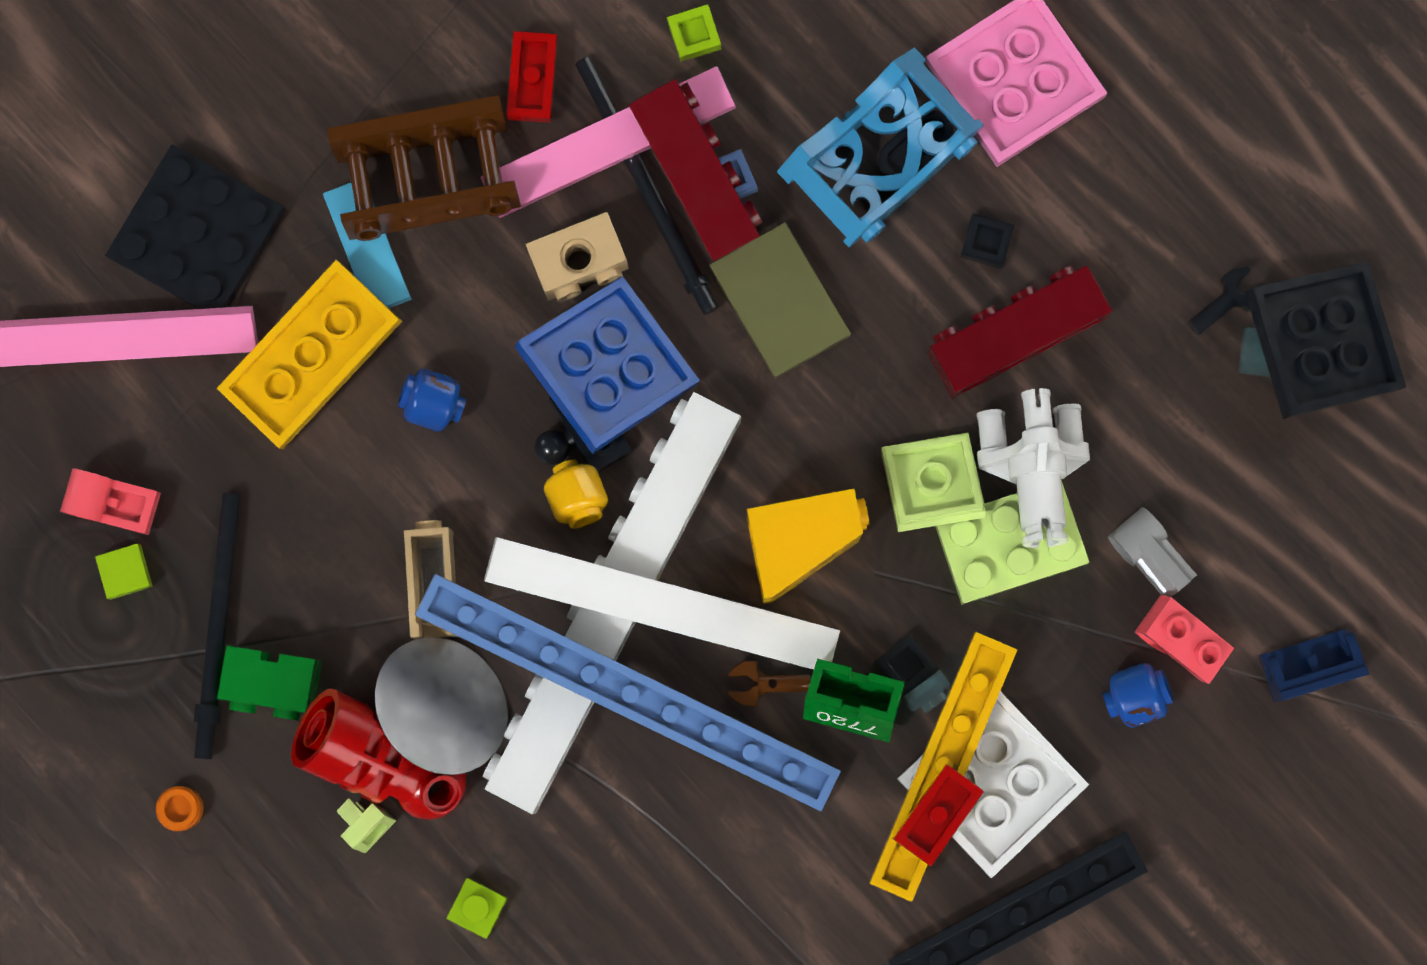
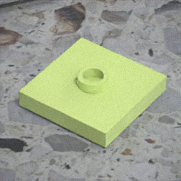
M968 432L881 447L898 532L986 517L985 503Z

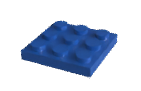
M623 276L523 337L515 345V349L592 454L695 388L700 381Z

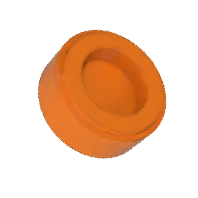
M175 786L165 790L156 803V815L159 822L165 828L172 831H185L193 828L198 824L203 815L204 806L200 795L192 788L186 786Z

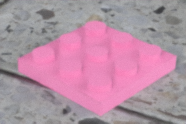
M1013 0L925 58V63L937 80L975 121L979 119L984 124L975 136L996 167L1098 103L1107 95L1104 87L1043 0Z

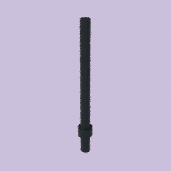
M223 493L201 698L200 704H195L193 722L198 723L194 758L212 760L216 724H221L222 706H218L219 699H217L222 672L241 496L233 493Z

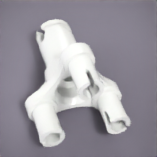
M1039 388L1037 396H1035V389L1026 390L1021 393L1026 430L1022 432V438L1011 446L1007 447L1005 411L990 409L976 414L981 450L977 452L978 468L1017 484L1021 530L1025 532L1022 542L1023 546L1027 548H1039V541L1043 540L1041 526L1046 530L1047 547L1058 546L1068 542L1067 534L1063 532V528L1066 527L1061 479H1064L1090 460L1089 444L1084 442L1081 405L1063 404L1052 409L1055 418L1054 428L1050 404L1051 393L1049 389Z

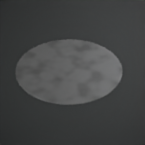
M429 637L413 640L399 647L387 658L376 681L375 707L380 725L393 747L416 766L439 774H462L485 764L500 747L506 732L508 719L505 694L490 666L468 647L443 638Z

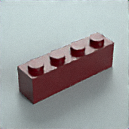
M676 78L630 102L628 105L713 262L760 237L756 226L763 222L751 199L742 203L735 187L742 183L731 162L728 161L724 164L720 162L714 148L720 146L721 143L709 121L703 125L698 121L693 109L699 107L700 104L688 82L680 86Z
M1072 265L1050 276L1051 284L1036 291L1034 285L1029 286L1011 297L1013 304L999 311L993 305L972 317L974 324L960 331L955 325L933 337L935 344L930 346L928 355L951 398L958 397L1106 320L1113 311L1088 265L1075 271Z

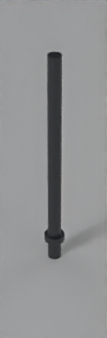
M591 57L579 60L575 66L602 118L605 119L618 113ZM639 153L624 160L687 282L684 285L687 294H693L703 315L715 311L719 306L708 287L711 281L707 274L702 275L641 154Z

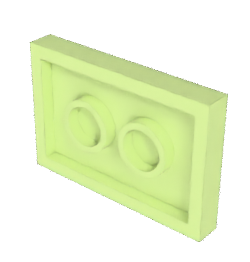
M1063 483L1062 492L1066 527L1063 528V532L1067 534L1068 542L1065 544L1047 547L1046 530L1041 526L1043 540L1039 541V548L1023 546L1022 538L1025 536V532L1021 530L1018 493L985 503V518L935 526L961 605L1090 563Z

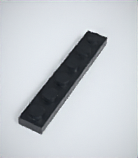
M1123 831L887 959L889 965H978L1147 873L1148 870L1127 832Z

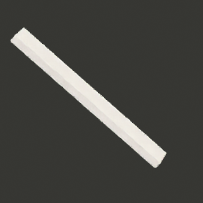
M495 537L484 577L485 582L813 670L817 658L832 662L840 630L498 537Z

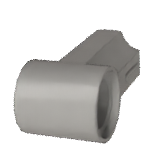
M1141 507L1108 535V539L1121 557L1130 565H1136L1161 595L1172 597L1191 582L1197 574L1168 542V535L1160 522L1147 509Z

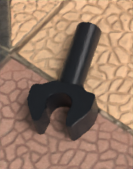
M1249 267L1232 269L1226 273L1220 280L1223 285L1222 295L1188 321V325L1197 335L1204 332L1232 308H1242L1244 311L1250 312L1246 295L1240 293L1237 289V283L1250 272L1251 269Z

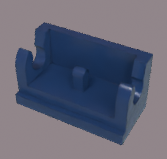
M1346 629L1259 655L1274 702L1285 701L1369 675L1353 632L1347 633Z

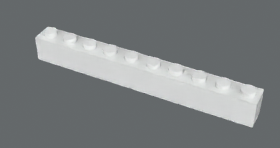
M693 392L689 401L680 400L670 419V423L676 425L668 441L662 437L658 441L649 460L655 464L648 479L643 477L638 479L629 497V500L635 503L627 519L619 516L608 537L609 540L614 542L606 558L599 555L594 564L656 581L659 580L741 423L740 415ZM572 605L567 618L573 622L565 637L616 661L636 622ZM537 674L525 694V697L531 701L524 715L521 716L516 713L504 734V737L510 741L503 755L500 756L495 753L483 774V777L489 780L485 790L530 814L537 813L594 704L593 701Z

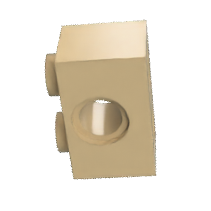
M608 212L525 244L548 301L557 298L558 302L570 300L582 293V287L597 282L599 286L610 284L623 276L622 271L629 269L627 259ZM578 251L586 252L591 256L589 265L581 270L572 269L567 265L569 257Z

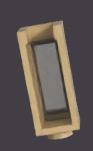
M439 520L415 522V530H404L410 637L415 640L429 637H459L414 615L434 574L456 583L454 532L449 527H442V521Z

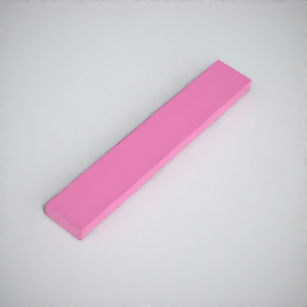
M717 66L679 84L681 86L688 82L700 106L693 109L700 124L736 109ZM630 107L500 167L502 182L515 180L521 207L511 209L508 213L498 217L502 218L650 149L651 146ZM481 176L480 178L485 186L484 176Z
M253 306L0 321V367L251 352L259 343Z

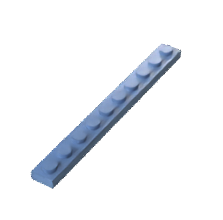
M434 574L414 614L819 811H822L841 772L837 768L437 574Z

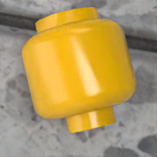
M568 460L556 465L552 469L554 474L544 484V492L556 521L562 524H569L570 528L577 529L591 525L601 519L603 516L601 511L607 506L608 497L597 469L592 465L578 464L577 460Z

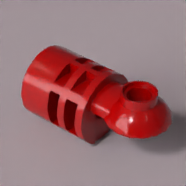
M331 688L320 693L310 704L297 727L291 747V760L294 767L329 783H339L340 788L352 793H360L362 798L376 804L384 801L388 796H392L399 800L403 810L415 818L432 820L444 817L454 811L462 801L467 787L466 773L454 775L439 774L427 771L411 763L393 747L386 737L378 720L376 710L372 711L369 705ZM442 780L440 789L436 793L428 795L430 787L435 782Z

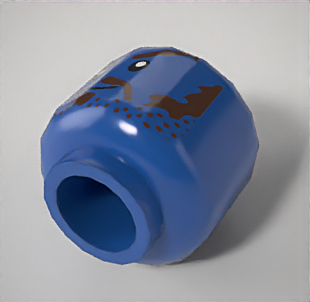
M422 368L415 376L412 374L407 375L397 407L403 409V417L407 422L435 432H441L448 426L450 421L459 422L465 407L466 398L459 396L460 384L455 378Z
M1141 663L1114 672L1109 680L1110 690L1103 692L1104 701L1111 718L1119 716L1122 722L1130 728L1164 718L1167 715L1168 705L1174 703L1164 671L1162 669L1155 670L1148 663Z

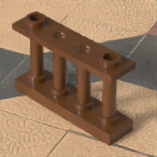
M496 95L327 128L329 144L337 163L347 162L349 165L356 211L340 214L342 225L349 240L371 241L379 238L381 234L484 214L500 216L508 213L511 209L520 208L521 202L515 180L502 182L494 135L497 132L507 131V124L500 96ZM475 137L478 141L485 186L459 191L451 144L456 140ZM432 145L435 149L442 194L416 199L409 151L414 148ZM391 154L399 203L373 208L366 160L373 156Z

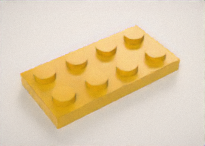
M335 260L217 389L279 449H284L402 323V320L340 261Z

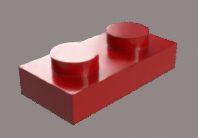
M513 32L506 114L508 120L551 123L558 45L557 34Z
M945 764L892 839L927 865L932 866L984 791Z

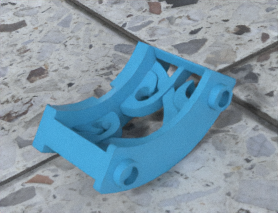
M915 47L893 60L879 77L855 99L858 104L850 112L848 111L841 120L835 117L820 131L800 144L777 171L788 184L795 181L845 235L846 238L843 242L848 247H851L861 238L866 243L873 240L886 227L883 221L926 184L954 156L961 160L978 144L974 136L982 129L984 124L979 119L975 121L925 67L923 63L926 59ZM910 78L930 99L929 102L920 107L912 85L909 82ZM884 107H891L894 110L893 118L899 116L902 111L905 117L893 123H884L879 118V112ZM936 108L957 128L954 135L944 142H937L933 138V132L943 127L942 122L931 121L922 127L921 118ZM863 125L872 132L887 135L907 128V154L902 173L886 176L856 173L861 165L863 156L862 142L856 130ZM843 146L849 147L854 152L852 162L847 170L840 168L846 163V158L840 159L835 154L836 150ZM922 151L928 155L935 156L918 172ZM819 174L836 182L834 187L831 188ZM846 186L854 188L850 195L852 207L860 199L866 200L869 203L870 209L863 217L858 218L838 196ZM898 190L881 204L878 192Z

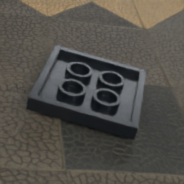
M171 144L105 256L197 309L230 307L286 209L283 205Z
M1368 262L1263 285L1245 292L1283 419L1406 388Z

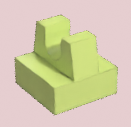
M350 798L337 810V813L349 825L341 837L353 849L366 853L396 822L386 809L373 803L365 809L359 802L355 803Z

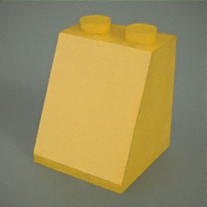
M855 489L747 509V522L763 605L773 603L859 542L863 530H866L867 525H869V517L865 499H856Z

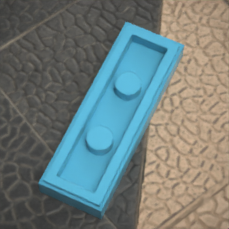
M348 183L323 193L354 275L388 308L412 300L386 234H381L379 238L371 241L349 240L342 225L340 214L356 211L352 184Z

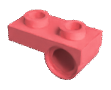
M72 468L60 512L149 535L161 493Z
M1166 595L1159 596L1135 630V633L1142 640L1158 651L1170 656L1197 679L1207 684H1210L1234 650V647L1176 600Z

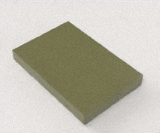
M785 222L709 265L710 270L774 379L779 378L851 336L849 329Z

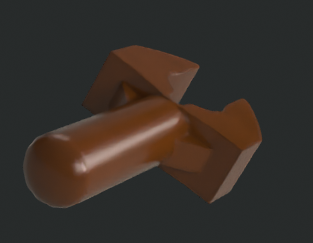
M743 661L733 668L727 676H747L753 682H757L758 685L753 686L748 692H728V695L744 707H757V700L764 693L807 692L812 677L809 674L764 675L757 669V661Z

